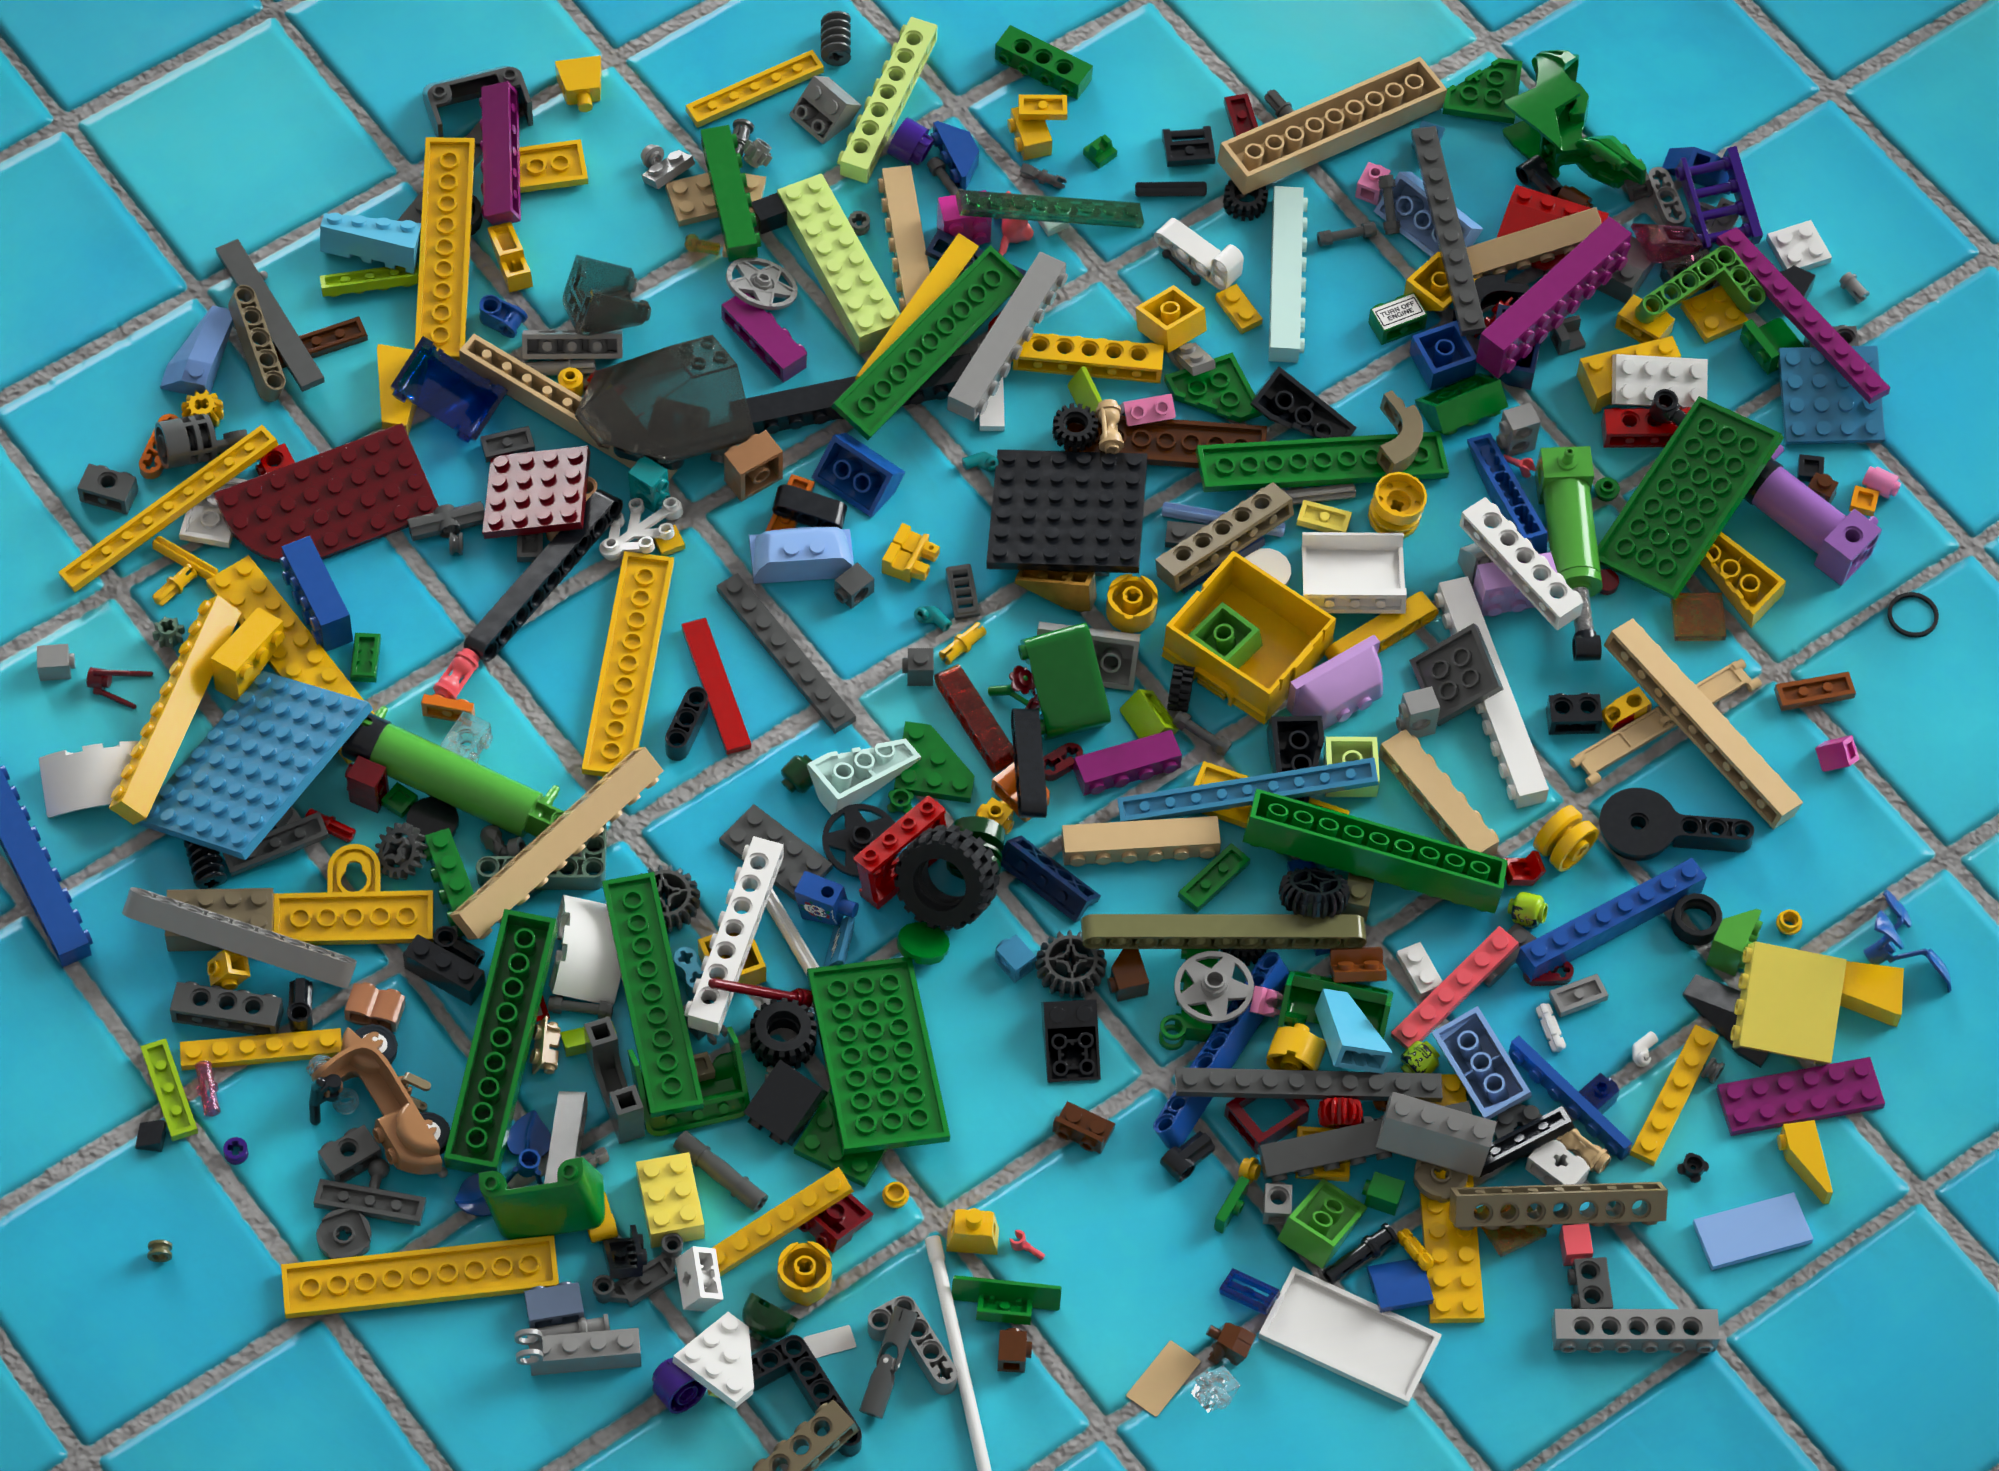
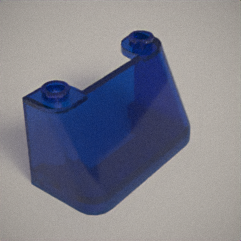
M423 336L390 386L394 391L392 395L404 403L406 400L410 401L457 431L456 436L466 443H469L470 440L476 442L508 390L499 384L495 385L492 383L490 385L489 379L481 377L444 353V350L439 348L437 351V347L433 345L434 342Z

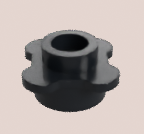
M1688 1153L1685 1156L1684 1162L1678 1165L1677 1171L1679 1174L1689 1177L1691 1182L1698 1183L1703 1172L1708 1171L1709 1164L1701 1156Z

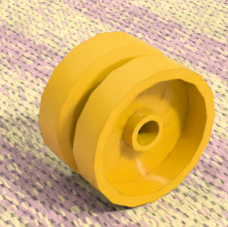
M1568 805L1554 814L1541 828L1533 842V847L1542 856H1550V863L1559 872H1564L1578 863L1592 848L1599 835V830L1590 821L1582 822V814L1572 805Z

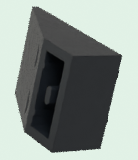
M1097 999L1041 1002L1047 1082L1101 1079Z

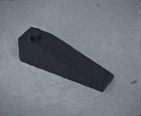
M1278 367L1271 373L1250 403L1252 407L1269 420L1316 438L1350 437L1357 428L1281 367Z
M1696 974L1682 996L1703 1018H1707L1716 1028L1715 1031L1721 1037L1724 1036L1733 1047L1730 1035L1733 1025H1736L1737 1015L1734 1013L1737 999H1740L1741 991ZM1743 1047L1732 1048L1737 1055L1760 1068L1770 1055L1769 1052Z

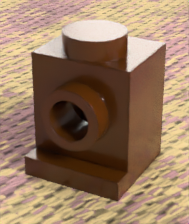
M1816 472L1808 487L1818 495L1825 497V500L1831 504L1836 496L1839 482L1834 481L1828 474Z

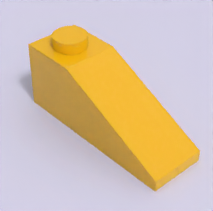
M1815 1120L1783 1124L1780 1135H1777L1779 1150H1783L1785 1160L1823 1204H1829L1833 1190Z

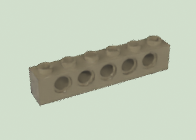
M1274 482L1265 488H1261L1257 493L1240 502L1227 513L1220 515L1216 520L1202 527L1192 536L1182 540L1169 551L1162 553L1155 559L1157 576L1176 593L1221 564L1232 551L1239 552L1294 516L1292 498Z
M832 1400L829 1403L822 1404L816 1410L815 1416L808 1422L804 1421L799 1424L794 1434L787 1441L782 1440L773 1449V1453L766 1459L759 1460L752 1470L775 1471L779 1465L787 1464L788 1468L786 1471H814L859 1430L847 1413ZM822 1427L830 1428L825 1436L817 1435V1432ZM800 1446H809L805 1454H796Z

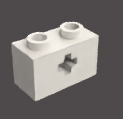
M1552 1140L1536 1148L1530 1154L1525 1169L1546 1185L1583 1184L1587 1180L1590 1167L1583 1158L1574 1156L1566 1150L1563 1143L1558 1140Z
M693 1246L675 1259L683 1310L706 1312L723 1300L715 1248Z

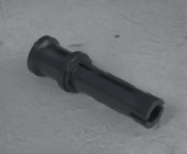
M1383 1223L1380 1226L1381 1229L1371 1236L1366 1235L1363 1237L1360 1245L1322 1270V1274L1327 1282L1333 1285L1371 1257H1379L1381 1251L1389 1245H1396L1399 1240L1391 1226Z

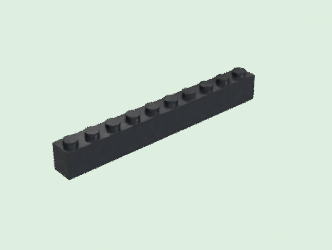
M970 353L950 357L903 406L910 404L918 405L925 401L947 398L971 361ZM856 376L728 402V417L735 440L749 439L752 435L760 434L765 430L769 434H775L782 430L799 429L802 426L844 419L831 406L856 381Z

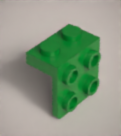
M1776 318L1760 327L1752 319L1743 323L1739 340L1767 375L1779 369V348L1805 347L1781 318Z

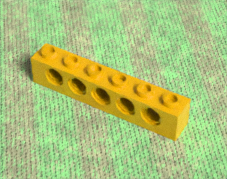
M1033 333L1031 339L1023 343L1019 358L1017 360L1013 359V370L1075 375L1081 367L1085 366L1090 376L1095 378L1161 384L1164 345L1136 343L1128 340L1114 341L1105 338L1093 339L1081 336H1060L1053 333Z

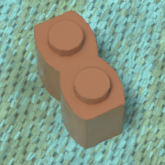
M354 983L344 1010L345 1020L364 1026L371 1024L381 1025L391 1032H396L406 1005L405 996L395 989L379 990L371 983Z

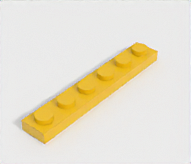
M810 50L686 105V112L698 128L806 81L813 76L824 73V66L815 52Z
M1696 1024L1694 1025L1630 1151V1156L1652 1166L1655 1165L1718 1041V1034Z
M341 1028L180 1042L181 1069L183 1071L332 1058L341 1052Z
M837 1167L713 1246L712 1248L716 1249L720 1277L853 1193L854 1191L842 1170Z

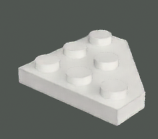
M730 1312L724 1314L673 1356L672 1363L733 1409H736L753 1395L754 1381L749 1327Z

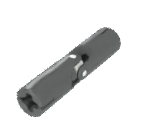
M894 1306L877 1357V1367L870 1377L859 1409L860 1412L875 1418H883L894 1386V1373L900 1367L918 1315L917 1313ZM897 1346V1359L889 1354H884L889 1347Z

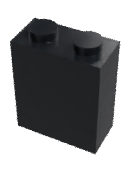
M779 1060L743 1113L750 1117L747 1122L761 1131L763 1127L769 1130L771 1133L768 1137L781 1146L784 1142L792 1146L828 1092L782 1060Z

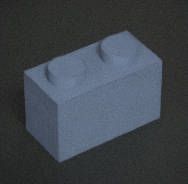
M566 1281L557 1284V1286L546 1288L544 1286H536L528 1291H524L530 1328L578 1322L580 1317H584L579 1282L572 1283Z

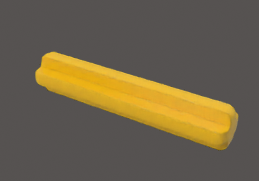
M157 536L152 542L154 550L183 567L186 564L191 565L190 571L195 569L197 574L206 580L213 578L218 573V569L162 536Z

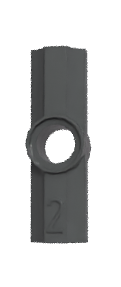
M481 501L459 507L445 504L437 507L433 513L407 519L413 541L437 535L449 538L450 532L457 535L461 529L482 525L485 511Z

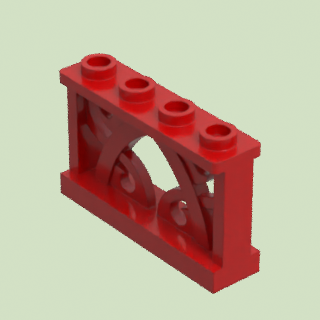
M930 796L925 797L854 857L862 887L859 889L860 896L879 910L899 891V887L894 886V878L898 875L894 872L895 865L899 862L898 857L894 860L896 854L929 828L934 829L939 825L946 826L944 816L946 810L941 804ZM930 859L928 862V867H930L938 859Z

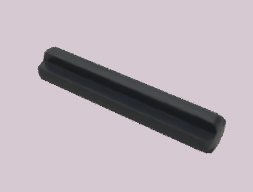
M1204 181L1137 182L1135 184V195L1137 197L1205 196L1207 193V184Z

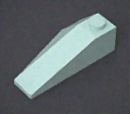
M907 739L879 743L873 748L861 750L860 747L852 748L851 752L840 754L837 751L830 752L809 762L807 768L819 801L833 815L848 805L863 802L904 770L918 762L921 756Z

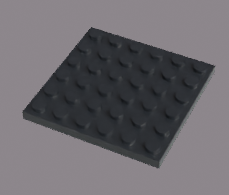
M997 450L999 464L995 470L986 561L987 569L1139 573L1147 454Z

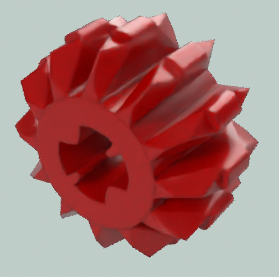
M1344 1097L1321 1100L1318 1108L1320 1125L1339 1129L1361 1124L1363 1118L1361 1101Z

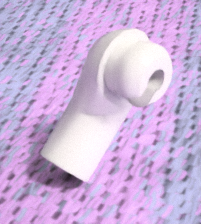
M1652 1031L1632 1046V1058L1639 1067H1644L1651 1062L1648 1049L1659 1041L1656 1034Z

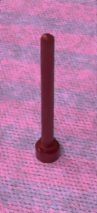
M711 978L708 981V985L712 989L782 1001V998H788V1002H792L794 999L799 1001V1006L804 1004L808 1009L812 1004L811 991L807 989L797 988L789 992Z

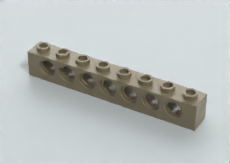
M1661 1182L1450 1188L1449 1219L1460 1230H1472L1473 1227L1482 1226L1491 1230L1499 1229L1500 1226L1523 1229L1526 1228V1225L1550 1228L1553 1224L1573 1225L1589 1223L1592 1226H1604L1605 1223L1627 1226L1631 1225V1222L1655 1225L1658 1221H1666L1668 1190ZM1642 1200L1639 1208L1632 1209L1636 1201ZM1616 1201L1612 1209L1606 1210L1608 1203ZM1590 1202L1587 1209L1579 1210L1583 1203ZM1564 1203L1559 1211H1553L1556 1204ZM1511 1204L1507 1212L1500 1213L1504 1205ZM1531 1204H1537L1534 1211L1527 1212V1208ZM1485 1205L1482 1212L1474 1213L1477 1206Z

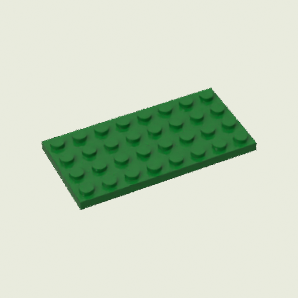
M1699 396L1597 546L1600 564L1676 600L1784 439L1782 433Z
M902 957L808 968L807 978L843 1154L950 1142V1132L912 958Z

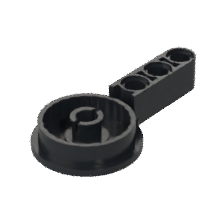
M1628 788L1615 793L1605 802L1599 817L1600 832L1609 848L1618 856L1632 861L1652 859L1661 854L1673 841V847L1745 852L1750 849L1754 835V826L1747 820L1679 814L1665 797L1645 788ZM1634 826H1638V827H1641L1642 829H1635V828H1633V827H1634ZM1686 830H1690V831H1692V832H1694V833H1691V834H1690V833H1687V832H1685V831H1686ZM1712 832H1716V833H1718V834H1720V835H1717V836H1716V835H1713V834H1711V833H1712ZM1741 834V835H1744V836H1746V837L1742 838V837H1739V836H1737V835Z

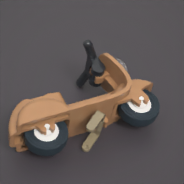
M371 1024L363 1026L354 1032L351 1028L347 1027L342 1038L341 1052L332 1058L317 1055L309 1061V1065L306 1068L313 1081L309 1098L311 1124L318 1125L321 1122L320 1104L325 1101L335 1102L339 1099L340 1092L343 1090L342 1082L359 1077L383 1115L375 1120V1126L372 1131L378 1144L381 1143L384 1147L388 1162L391 1165L394 1164L398 1170L412 1174L423 1175L441 1172L442 1159L440 1155L446 1150L450 1134L449 1124L443 1117L435 1113L425 1112L427 1104L410 1096L412 1094V1087H409V1084L423 1091H429L431 1083L409 1072H406L404 1076H397L391 1064L396 1058L398 1043L395 1035L389 1029L381 1025Z

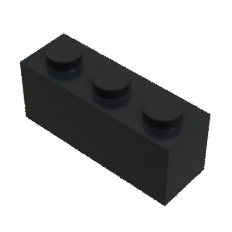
M419 934L416 935L403 953L406 970L470 1006L486 986L485 974L482 969Z

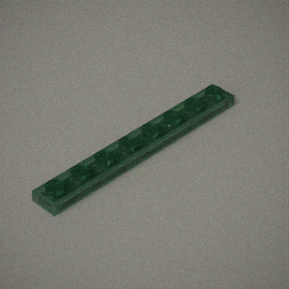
M958 190L956 194L959 215L1130 228H1141L1144 224L1140 203L970 190Z

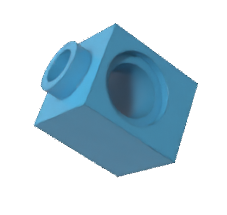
M1014 935L1010 939L1002 940L997 945L995 962L1016 983L1035 969L1036 955L1017 935Z

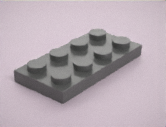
M755 804L719 838L720 844L741 860L746 845L751 844L753 836L784 844V857L774 885L795 901L794 890L804 871L824 878L833 869V864ZM760 866L753 867V869L760 870L763 868Z

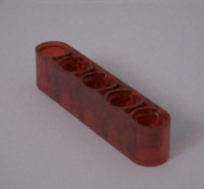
M956 664L935 674L934 680L938 690L989 769L993 773H997L1010 766L1014 762L1013 746L962 667Z

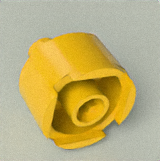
M1124 574L1114 579L1109 586L1106 601V616L1109 622L1115 628L1121 630V632L1135 633L1147 629L1156 619L1158 603L1156 586L1150 579L1142 575L1137 577L1132 576V574Z
M1296 1023L1294 1027H1278L1267 1053L1266 1064L1271 1070L1318 1071L1327 1047L1324 1039L1309 1032V1027L1304 1024Z
M807 1241V1243L795 1242L788 1245L781 1252L778 1260L777 1276L778 1287L782 1294L795 1303L810 1306L828 1293L832 1284V1262L828 1251L823 1246L812 1241Z

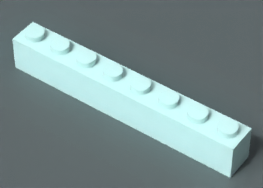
M1274 186L1269 361L1298 363L1299 353H1304L1305 338H1300V333L1305 332V318H1301V312L1305 313L1306 298H1301V292L1306 290V278L1302 277V272H1306L1307 258L1302 257V252H1306L1307 237H1303V232H1307V217H1303V212H1307L1308 198L1303 197L1304 188Z

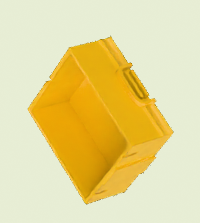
M1232 551L1204 582L1201 592L1197 590L1166 625L1161 656L1172 664L1195 667L1193 681L1197 677V683L1223 700L1227 697L1230 707L1234 704L1264 725L1288 698L1290 682L1312 670L1325 656L1326 649L1334 640L1336 618L1241 555ZM1222 602L1260 629L1263 646L1239 669L1188 636Z

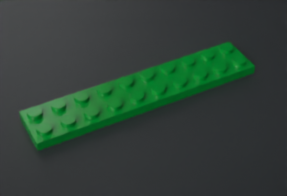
M990 245L831 407L865 439L869 440L1014 293L1024 276Z
M1440 431L1423 432L1414 461L1402 473H1408L1419 480L1448 478L1449 469ZM1398 434L1197 445L1195 452L1204 493L1256 490L1265 488L1272 482L1280 488L1379 482L1382 477L1387 475L1376 461L1381 445L1395 439Z
M650 872L602 881V887L650 1116L654 1118L703 1109V1097L655 874Z

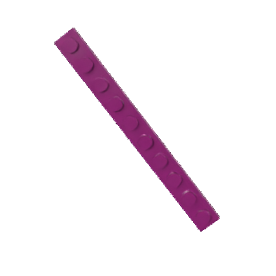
M1737 227L1717 236L1716 243L1719 247L1729 246L1736 252L1762 286L1766 296L1869 404L1889 394V385Z

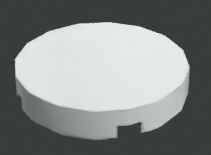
M1260 548L1245 557V559L1286 586L1288 585L1291 578V565L1287 557L1281 552L1271 548Z

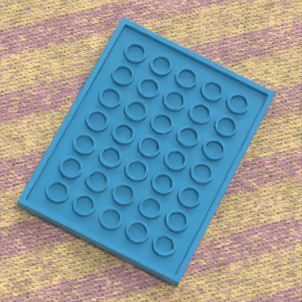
M262 671L246 692L239 697L217 725L207 734L205 739L192 751L191 755L176 770L174 775L161 787L147 818L138 823L140 826L246 860L360 726L373 708L367 701Z

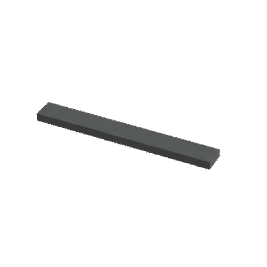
M236 239L215 248L216 254L236 286L247 285L255 291L273 345L301 391H306L324 383L323 374L239 240Z

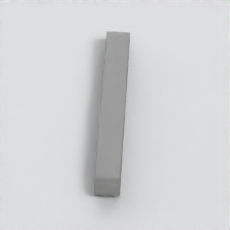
M130 888L122 914L130 919L342 988L349 987L357 961L351 957L141 888Z

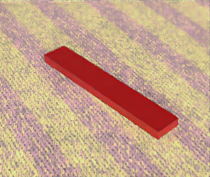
M702 618L681 624L700 682L708 694V704L726 754L729 755L751 749L750 738L707 619Z

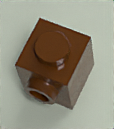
M1018 1328L1000 1330L997 1371L1025 1373L1026 1358H1031L1032 1342L1027 1341V1331H1021Z

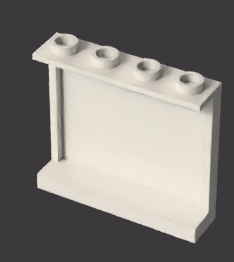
M1302 532L1303 597L1327 613L1406 614L1407 592L1405 588L1403 558L1404 533Z

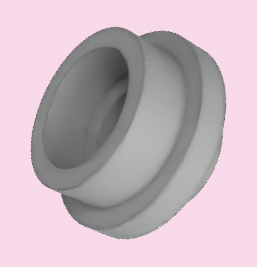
M647 145L641 152L642 162L647 168L660 163L664 157V150L658 145Z

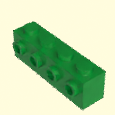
M449 828L425 835V844L428 845V848L423 850V854L427 856L425 861H430L431 863L430 873L433 882H438L440 890H438L440 901L442 905H447L448 911L446 915L451 927L455 926L458 936L462 937L465 934L449 915L472 896L474 891Z

